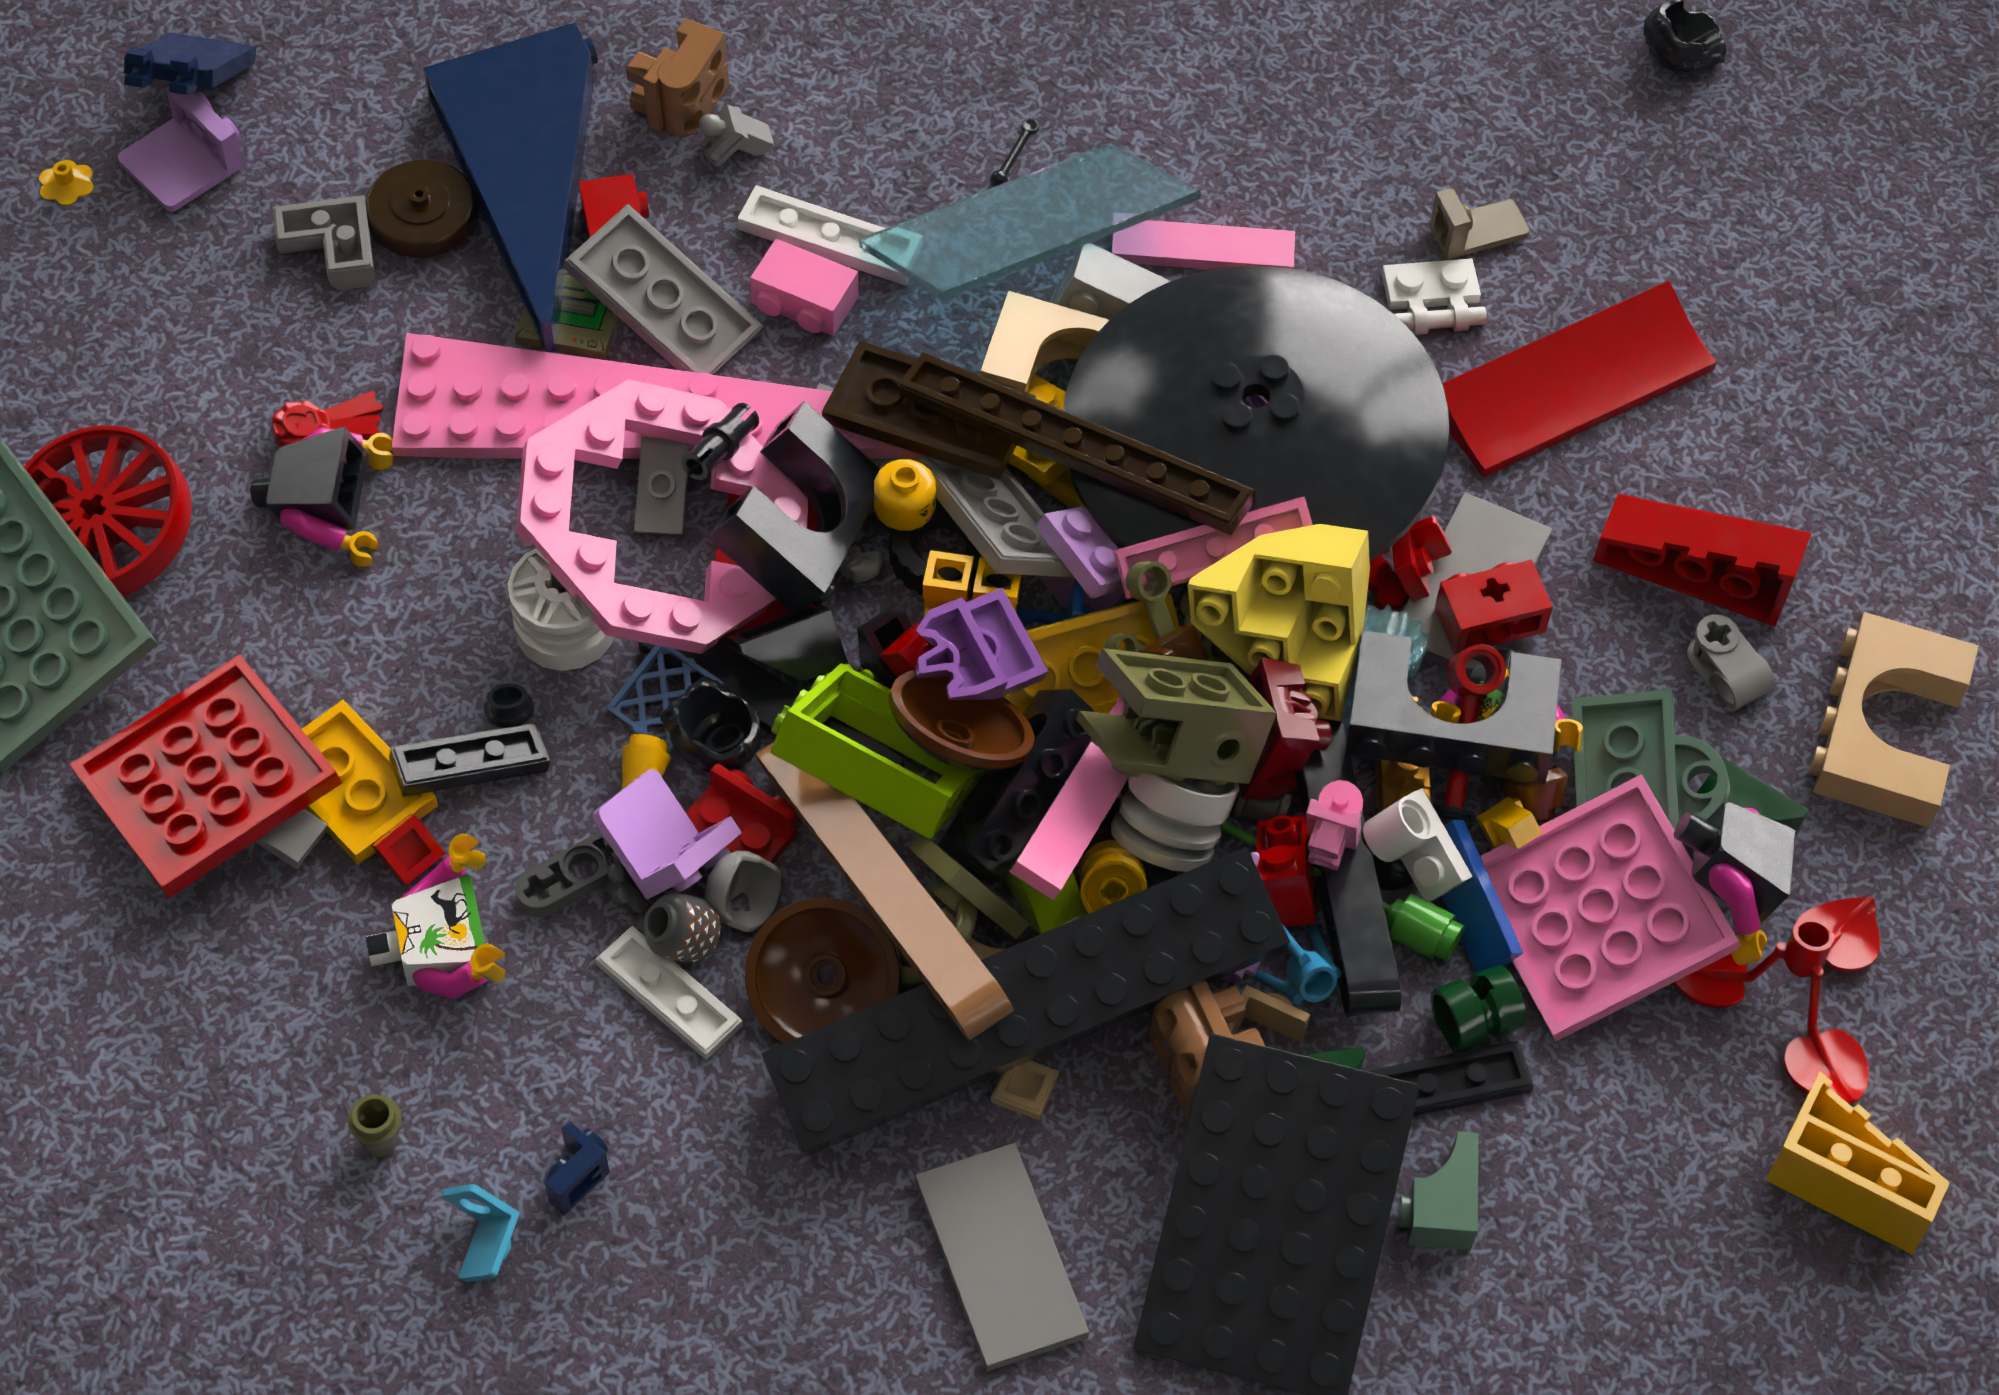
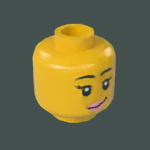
M898 459L882 467L874 480V510L879 520L887 527L898 531H912L921 528L930 521L936 508V480L931 470L923 463L912 459Z

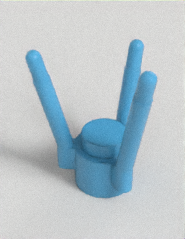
M1317 924L1306 925L1316 952L1303 950L1284 927L1290 940L1287 949L1292 954L1286 964V976L1289 983L1260 970H1257L1253 978L1287 995L1296 1005L1300 1004L1303 999L1308 1002H1319L1330 996L1342 972L1333 963Z

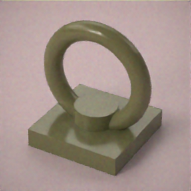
M919 834L908 847L943 879L925 887V890L936 904L943 901L957 913L953 926L966 942L969 941L973 933L979 909L1015 939L1029 925L1024 918L929 838ZM895 945L901 971L900 987H915L924 984L912 966L906 967L901 964V952Z

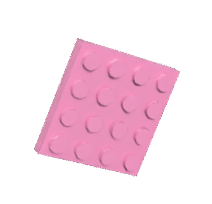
M1642 774L1539 826L1542 834L1521 848L1516 849L1505 843L1480 856L1524 952L1513 960L1512 963L1555 1042L1741 949L1738 938L1711 892L1694 880L1692 876L1693 861L1682 842L1674 838L1675 830Z

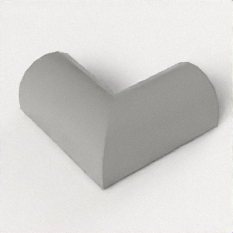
M364 195L272 207L279 255L324 249L327 276L331 286L338 290L367 287L373 282L375 273Z

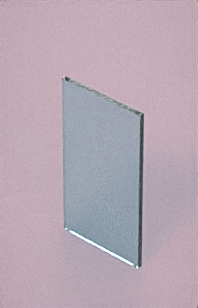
M1108 143L862 237L858 241L861 249L941 299L946 300L1201 199V191L1127 151Z

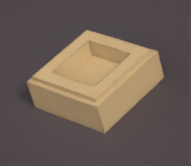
M1028 1061L1001 1073L993 1091L991 1103L1040 1121L1059 1077V1071L1034 1061Z

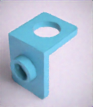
M474 1184L444 1189L441 1196L442 1199L479 1221L460 1270L459 1279L465 1282L495 1278L502 1261L510 1251L511 1236L520 1212ZM467 1199L479 1201L485 1204L486 1206L474 1204L468 1201Z

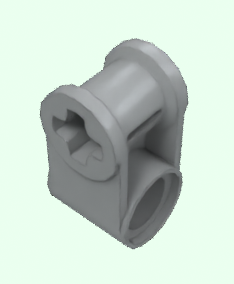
M1712 614L1699 621L1695 630V638L1688 646L1687 657L1691 665L1708 684L1713 695L1718 693L1727 704V707L1724 708L1727 712H1734L1774 689L1775 679L1770 666L1761 655L1757 654L1730 618Z

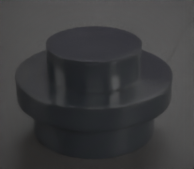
M507 683L494 687L488 693L487 701L484 704V713L487 721L495 726L503 728L521 725L531 718L534 713V703L524 687L518 684Z

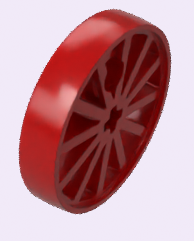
M112 425L78 429L53 440L40 449L24 465L26 471L93 557V554L99 551L104 573L123 597L141 589L158 577L173 561L185 541L192 514L191 493L187 480L176 462L161 446L136 430ZM106 450L96 480L89 455L92 452ZM130 450L140 452L119 474L125 453ZM73 460L76 462L82 491L71 478L57 472ZM163 466L166 472L165 476L138 485L154 468ZM68 495L67 499H61L56 503L59 498ZM170 496L169 509L167 511L140 508L143 505ZM136 526L161 529L150 546L130 532ZM123 542L140 556L130 564L119 569L114 548L115 545Z

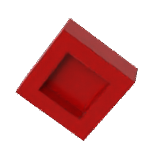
M409 814L371 845L394 876L406 886L446 854L415 814Z

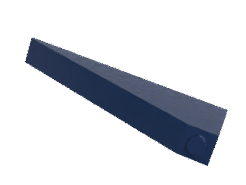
M576 22L423 68L429 100L462 173L473 186L479 210L545 352H553L556 347L566 269L563 266L570 252L594 86L592 65L598 63L597 53L591 38H583Z

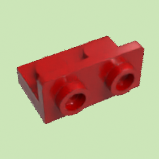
M716 763L710 770L711 784L686 812L687 816L699 833L731 816L742 833L726 846L730 853H733L735 850L749 851L774 864L798 835L797 814L794 808L778 795L769 796L756 788L750 778L736 769L729 771Z

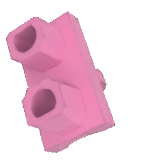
M1342 780L1330 782L1322 789L1318 801L1310 800L1306 812L1307 835L1311 836L1308 843V850L1310 851L1308 862L1338 871L1345 847L1356 850L1361 836L1363 798L1360 790L1354 784Z

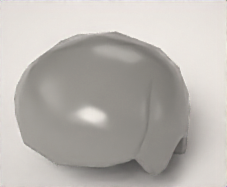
M735 850L733 853H728L721 858L708 875L704 895L705 900L710 902L718 911L721 923L743 932H752L765 924L777 907L781 893V872L775 864L763 859L759 855L749 851ZM740 893L747 894L750 911L743 909L739 911L732 910L731 900Z

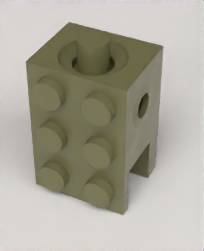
M1102 648L1096 667L1124 698L1127 706L1123 715L1079 711L1076 720L1091 737L1092 743L1098 746L1111 761L1112 767L1116 771L1131 777H1138L1141 773L1161 775L1173 781H1183L1184 778L1204 779L1209 783L1221 786L1226 785L1228 782L1250 783L1277 712L1232 663Z

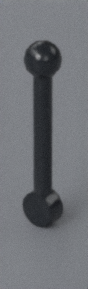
M1026 118L1022 121L1021 135L1000 170L994 171L991 174L990 181L993 186L1003 187L1007 184L1009 170L1030 135L1035 134L1039 129V122L1036 119Z

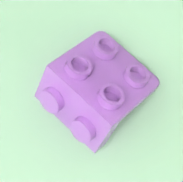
M168 87L166 92L173 119L122 150L118 154L120 166L166 211L173 212L236 173L244 166L238 145L241 136L234 123L227 117L221 119L213 111L210 102L200 91L184 95L171 93Z
M1081 506L1045 513L1036 525V529L1074 577L1038 576L1065 609L1074 579L1084 589L1083 604L1089 605V613L1121 605L1126 597L1113 555V551L1118 550V547L1093 519L1087 508Z
M654 769L641 774L593 813L595 824L646 900L671 887L676 893H680L702 878L698 869L703 866L707 870L716 865L721 858L730 853L726 846L742 833L731 816L699 833L659 772Z

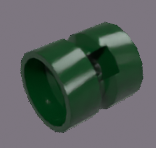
M1498 964L1473 974L1470 977L1469 984L1459 979L1435 988L1431 992L1430 1001L1434 1019L1449 1047L1455 1052L1484 1043L1487 1039V1033L1494 1037H1500L1526 1025V1008L1522 994L1511 973L1502 965Z

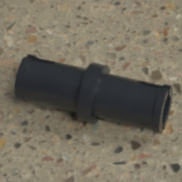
M746 403L736 404L720 422L710 424L703 431L702 440L683 455L681 464L685 472L696 462L700 463V466L690 475L691 478L704 480L722 460H728L738 452L740 448L739 443L759 425V416L756 411L747 419H741L751 408L750 405Z

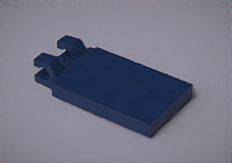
M170 32L141 48L133 47L126 52L124 57V74H126L124 85L143 88L151 85L154 79L171 81L169 83V92L184 95L196 92L199 86L213 88L252 66L256 58V46Z

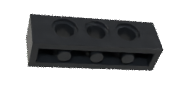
M1072 689L1037 691L1023 713L1034 733V745L1025 761L1016 766L1002 770L985 771L938 843L942 850L979 880L1002 881L1091 742V737L1076 718L1079 711H1095Z

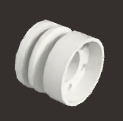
M535 548L525 553L516 563L508 581L517 644L527 658L542 667L561 671L583 668L600 659L612 645L614 637L605 635L592 620L594 613L578 595L573 598L549 571V561Z
M1141 773L1138 777L1129 776L1128 783L1131 791H1128L1121 797L1119 802L1120 810L1115 814L1111 823L1112 836L1119 845L1134 856L1150 864L1173 871L1188 872L1211 862L1214 855V846L1221 837L1219 824H1222L1229 817L1239 792V784L1228 782L1226 785L1221 786L1209 783L1204 779L1195 778L1173 781L1161 775Z

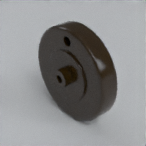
M413 160L391 167L372 183L365 201L368 225L374 238L386 249L408 257H430L455 248L468 237L477 219L475 192L468 178L455 167L434 160Z

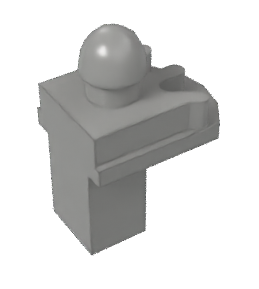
M727 104L716 115L706 114L699 120L700 132L705 134L704 141L702 142L704 155L707 161L719 167L738 149L758 156L765 154L774 145L768 124L742 114L739 107Z

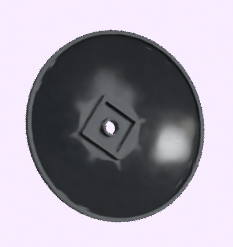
M1234 266L1212 269L1173 280L1145 293L1113 316L1093 337L1082 353L1071 375L1063 406L1064 411L1255 489L1256 501L1248 512L1305 496L1313 525L1324 524L1368 531L1369 562L1390 549L1421 517L1433 498L1447 457L1449 415L1444 387L1434 363L1413 332L1391 311L1359 290L1325 276L1285 267ZM1250 395H1260L1265 397L1268 403L1259 408H1252L1247 406L1243 400ZM1067 467L1072 484L1082 504L1103 531L1122 548L1204 525Z

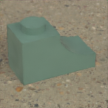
M1457 1131L1451 1155L1446 1164L1428 1177H1414L1409 1195H1400L1398 1227L1408 1228L1407 1245L1460 1250L1472 1249L1478 1233L1479 1133Z

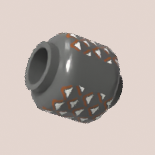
M677 892L667 893L656 900L645 915L643 929L647 944L653 953L664 959L689 964L700 963L710 956L720 938L721 923L718 911L710 902L703 898Z

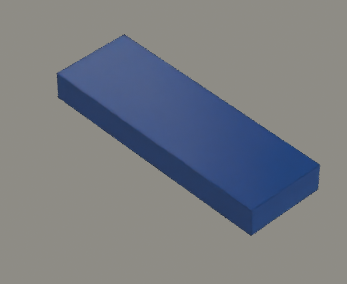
M1451 820L1444 827L1473 877L1442 896L1448 912L1456 915L1455 921L1465 925L1461 941L1475 973L1498 964L1505 967L1524 952L1464 820Z

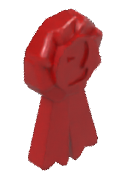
M369 391L326 410L318 408L308 400L303 402H286L272 417L271 431L275 444L282 447L301 441L318 428L337 429L346 427L350 433L361 434L363 440H369L372 435L379 433L377 427L380 424V416L374 414L380 413L383 410V406L375 401V391Z

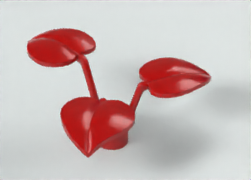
M1874 897L1840 899L1808 909L1797 919L1788 943H1777L1775 950L1750 971H1746L1748 964L1738 965L1731 953L1672 983L1685 997L1699 1005L1710 1008H1728L1742 1002L1745 996L1744 982L1755 981L1780 958L1784 959L1791 973L1799 977L1811 978L1807 1020L1809 1037H1798L1788 1044L1783 1058L1784 1069L1788 1077L1799 1089L1809 1093L1819 1072H1822L1832 1081L1830 1089L1848 1104L1856 1103L1863 1097L1869 1080V1067L1864 1050L1858 1041L1844 1030L1830 1029L1819 1034L1817 1020L1820 983L1824 973V964L1826 963L1831 968L1842 972L1862 971L1870 967L1879 954L1880 934L1876 921Z

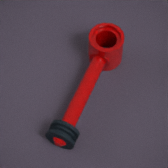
M1473 645L1456 654L1448 663L1446 669L1447 683L1451 690L1461 697V714L1458 724L1478 722L1481 699H1487V694L1499 688L1504 681L1506 675L1505 661L1502 655L1489 645ZM1468 660H1477L1484 666L1486 679L1482 685L1471 682L1467 677L1465 669ZM1449 770L1444 805H1433L1444 826L1451 820H1464L1465 824L1470 823L1471 821L1467 820V818H1472L1473 811L1464 809L1469 775L1461 771ZM1466 825L1467 828H1468V831L1470 832L1471 826Z

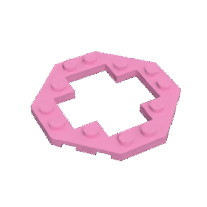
M627 379L529 437L522 449L515 531L528 546L534 544L549 561V571L573 598L578 595L594 613L592 620L605 635L702 654L716 645L720 638L734 629L737 631L764 613L767 607L778 601L740 566L711 561L706 569L704 601L614 583L617 541L569 531L574 460L618 469L623 459L625 430L696 445L702 440L703 431L710 424L720 422L730 412L721 399ZM749 433L739 443L740 448L732 458L722 460L711 471L710 489L743 495L755 486L792 520L807 529L808 498L791 479L760 453L763 447Z

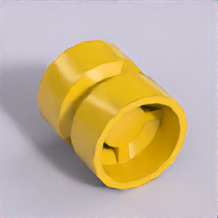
M1105 840L1096 843L1085 853L1080 866V897L1084 908L1089 913L1147 889L1146 870L1143 860L1120 846L1116 840Z

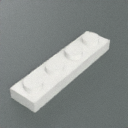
M757 185L754 187L738 216V230L771 241L777 238L836 263L907 286L924 253V241Z

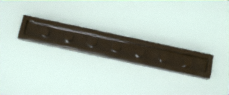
M924 352L921 353L897 385L900 397L1230 536L1256 501L1255 489Z

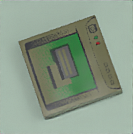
M566 270L555 351L606 360L619 317ZM524 307L515 333V343L544 349Z

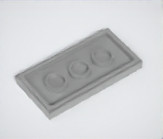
M629 204L622 208L564 262V269L676 370L716 375L763 330L764 326Z
M925 455L919 456L918 462L923 463L929 468L936 480V498L995 573L1074 577L1036 529V525L1044 515L1043 511L1007 468H1005L1001 478L997 479Z
M1464 492L1444 531L1451 544L1452 553L1449 556L1432 561L1434 574L1428 576L1430 596L1414 602L1409 598L1391 634L1412 637V653L1447 667L1455 655L1434 608L1440 582L1458 573L1474 574L1490 570L1504 562L1519 563L1532 559L1536 566L1553 528ZM1468 660L1465 669L1466 675L1470 677L1473 667L1483 665L1477 660Z
M1016 1143L915 1174L917 1188L986 1372L1089 1338V1329Z

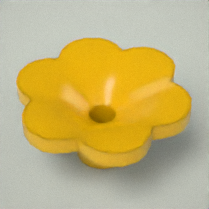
M71 160L59 161L54 164L53 168L46 169L40 174L39 181L42 184L40 195L45 200H56L61 205H71L77 201L78 197L87 196L93 191L94 186L90 181L93 171L89 166L76 165Z

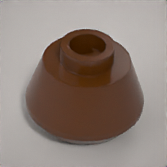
M1550 765L1545 784L1535 782L1521 783L1503 778L1500 786L1506 798L1509 796L1513 799H1520L1524 809L1532 812L1536 820H1543L1555 817L1554 808L1563 806L1569 776L1561 766Z

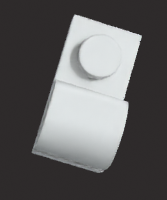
M1423 789L1411 792L1370 818L1364 824V838L1372 853L1385 862H1393L1401 858L1423 899L1429 902L1438 899L1473 877Z

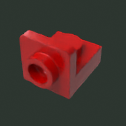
M1434 516L1417 521L1392 546L1394 570L1412 602L1430 596L1428 576L1434 574L1432 561L1449 556L1452 553L1451 544L1437 518Z

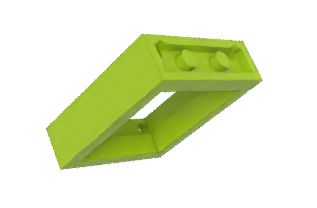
M842 663L826 677L819 675L809 692L803 689L797 696L793 706L790 708L785 705L781 714H778L771 732L776 734L777 737L770 753L919 834L932 839L966 802L985 771L955 767L941 762L923 751L897 724L888 702L891 689ZM830 716H833L943 776L934 784L823 725V723Z

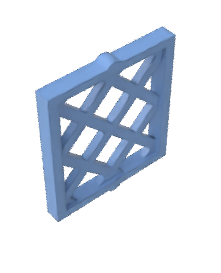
M655 645L606 709L632 727L635 733L653 736L648 732V727L661 725L663 722L661 717L647 719L645 704L662 701L664 711L670 704L669 700L677 699L684 695L687 688L692 685L690 673L697 672L703 677L717 680L722 687L725 685L721 680L696 664L693 658H687L674 648ZM664 655H673L682 661L683 667L666 670ZM657 659L659 671L646 673ZM684 674L685 690L668 692L666 677ZM660 678L661 694L644 697L643 681ZM636 685L638 698L624 700ZM638 705L640 721L633 722L622 714L621 708ZM666 731L667 739L664 741L669 745L667 753L670 754L675 747L671 743L669 732Z

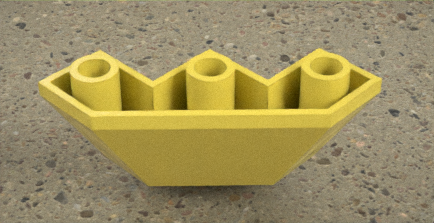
M1316 524L1256 537L1190 579L1188 594L1191 623L1249 675L1252 674L1262 657L1300 665L1305 682L1302 691L1311 696V703L1314 704L1318 712L1317 718L1341 721L1364 629L1370 573L1368 531Z

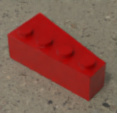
M1618 493L1600 536L1593 561L1776 627L1812 532Z

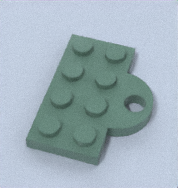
M1671 689L1571 698L1572 720L1578 721L1583 726L1580 752L1574 749L1576 807L1641 774L1674 830L1686 812L1690 811L1707 820L1723 803H1727L1730 783L1721 756L1713 747L1700 739L1676 735L1674 697ZM1701 773H1709L1717 778L1715 788L1705 794L1695 793L1689 788L1692 778Z

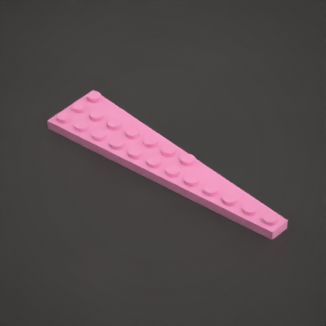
M406 333L391 448L394 456L522 459V449L529 437L627 379L721 399L730 411L736 404L746 403L751 408L741 419L745 420L754 411L757 412L759 425L750 433L763 447L776 424L804 401L822 416V410L832 391L440 338L432 335ZM834 427L869 459H919V456H923ZM625 430L623 459H640L641 437H659Z

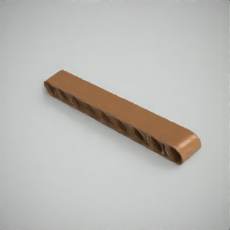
M774 742L757 752L755 756L771 782L783 798L794 808L799 819L968 1041L972 1040L1012 1013L1014 1008L998 982L853 797L771 754L770 751Z

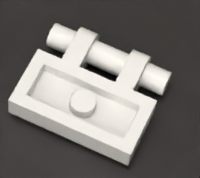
M1472 258L1383 265L1381 275L1389 310L1407 309L1408 313H1397L1394 315L1414 335L1428 334L1429 329L1453 327V331L1457 332L1468 331L1469 326L1486 325L1487 314L1485 307L1468 308L1467 305L1479 303L1481 296ZM1448 306V309L1427 311L1426 307Z

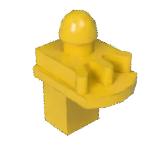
M1508 796L1476 817L1492 850L1505 843L1519 849L1542 834L1533 813L1524 809L1518 798L1513 799Z

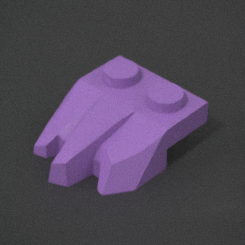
M1003 588L965 602L960 597L933 608L927 612L916 629L925 640L934 646L933 649L918 657L916 676L917 678L949 677L950 683L946 687L948 700H989L1002 698L1045 680L1048 673Z

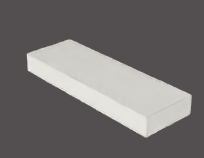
M633 926L596 958V965L705 1060L711 1057L743 1026L742 1019L673 960L664 959L653 953L647 944L646 937Z

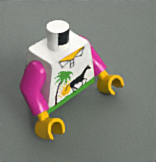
M468 834L455 836L449 845V856L404 894L402 898L395 900L391 904L396 930L366 936L371 966L402 961L408 986H418L422 991L450 1000L468 993L486 981L499 983L504 980L505 970L494 963L504 958L505 953L489 943H484L471 874L465 875L466 867L478 870L486 863L484 853L477 850L470 851L474 846L478 845L479 839Z

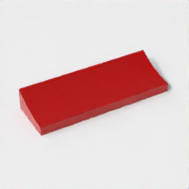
M1670 280L1443 382L1442 385L1448 405L1449 433L1481 476L1485 477L1713 371L1717 362L1691 325Z

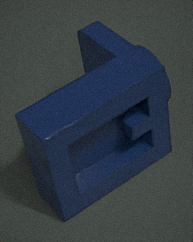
M568 1121L561 1130L565 1147L574 1155L571 1158L566 1156L559 1160L550 1170L547 1181L544 1182L549 1203L563 1216L610 1173L606 1155L608 1148L604 1141L589 1128L582 1132L571 1121Z

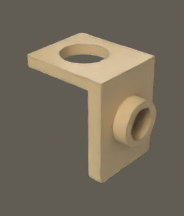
M1246 985L1241 994L1246 1009L1244 1018L1251 1019L1302 1043L1306 1035L1310 1014L1294 1007L1288 999L1279 994H1265ZM1244 1018L1227 1024L1232 1035L1237 1034Z

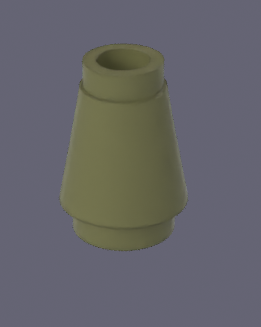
M379 1094L366 1095L360 1098L351 1108L347 1120L348 1128L368 1153L376 1157H384L391 1154L396 1148L401 1125V1111L398 1105L389 1097Z

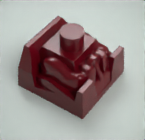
M1262 657L1247 681L1277 714L1250 783H1239L1242 799H1273L1294 791L1298 786L1294 772H1298L1305 766L1314 750L1325 751L1330 744L1332 734L1330 723L1324 720H1317L1318 712L1314 704L1311 703V696L1302 691L1305 682L1300 665Z

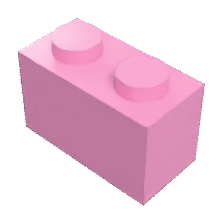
M777 238L750 277L752 304H755L766 315H782L797 321L804 330L811 333H819L821 331L834 336L858 298V271Z

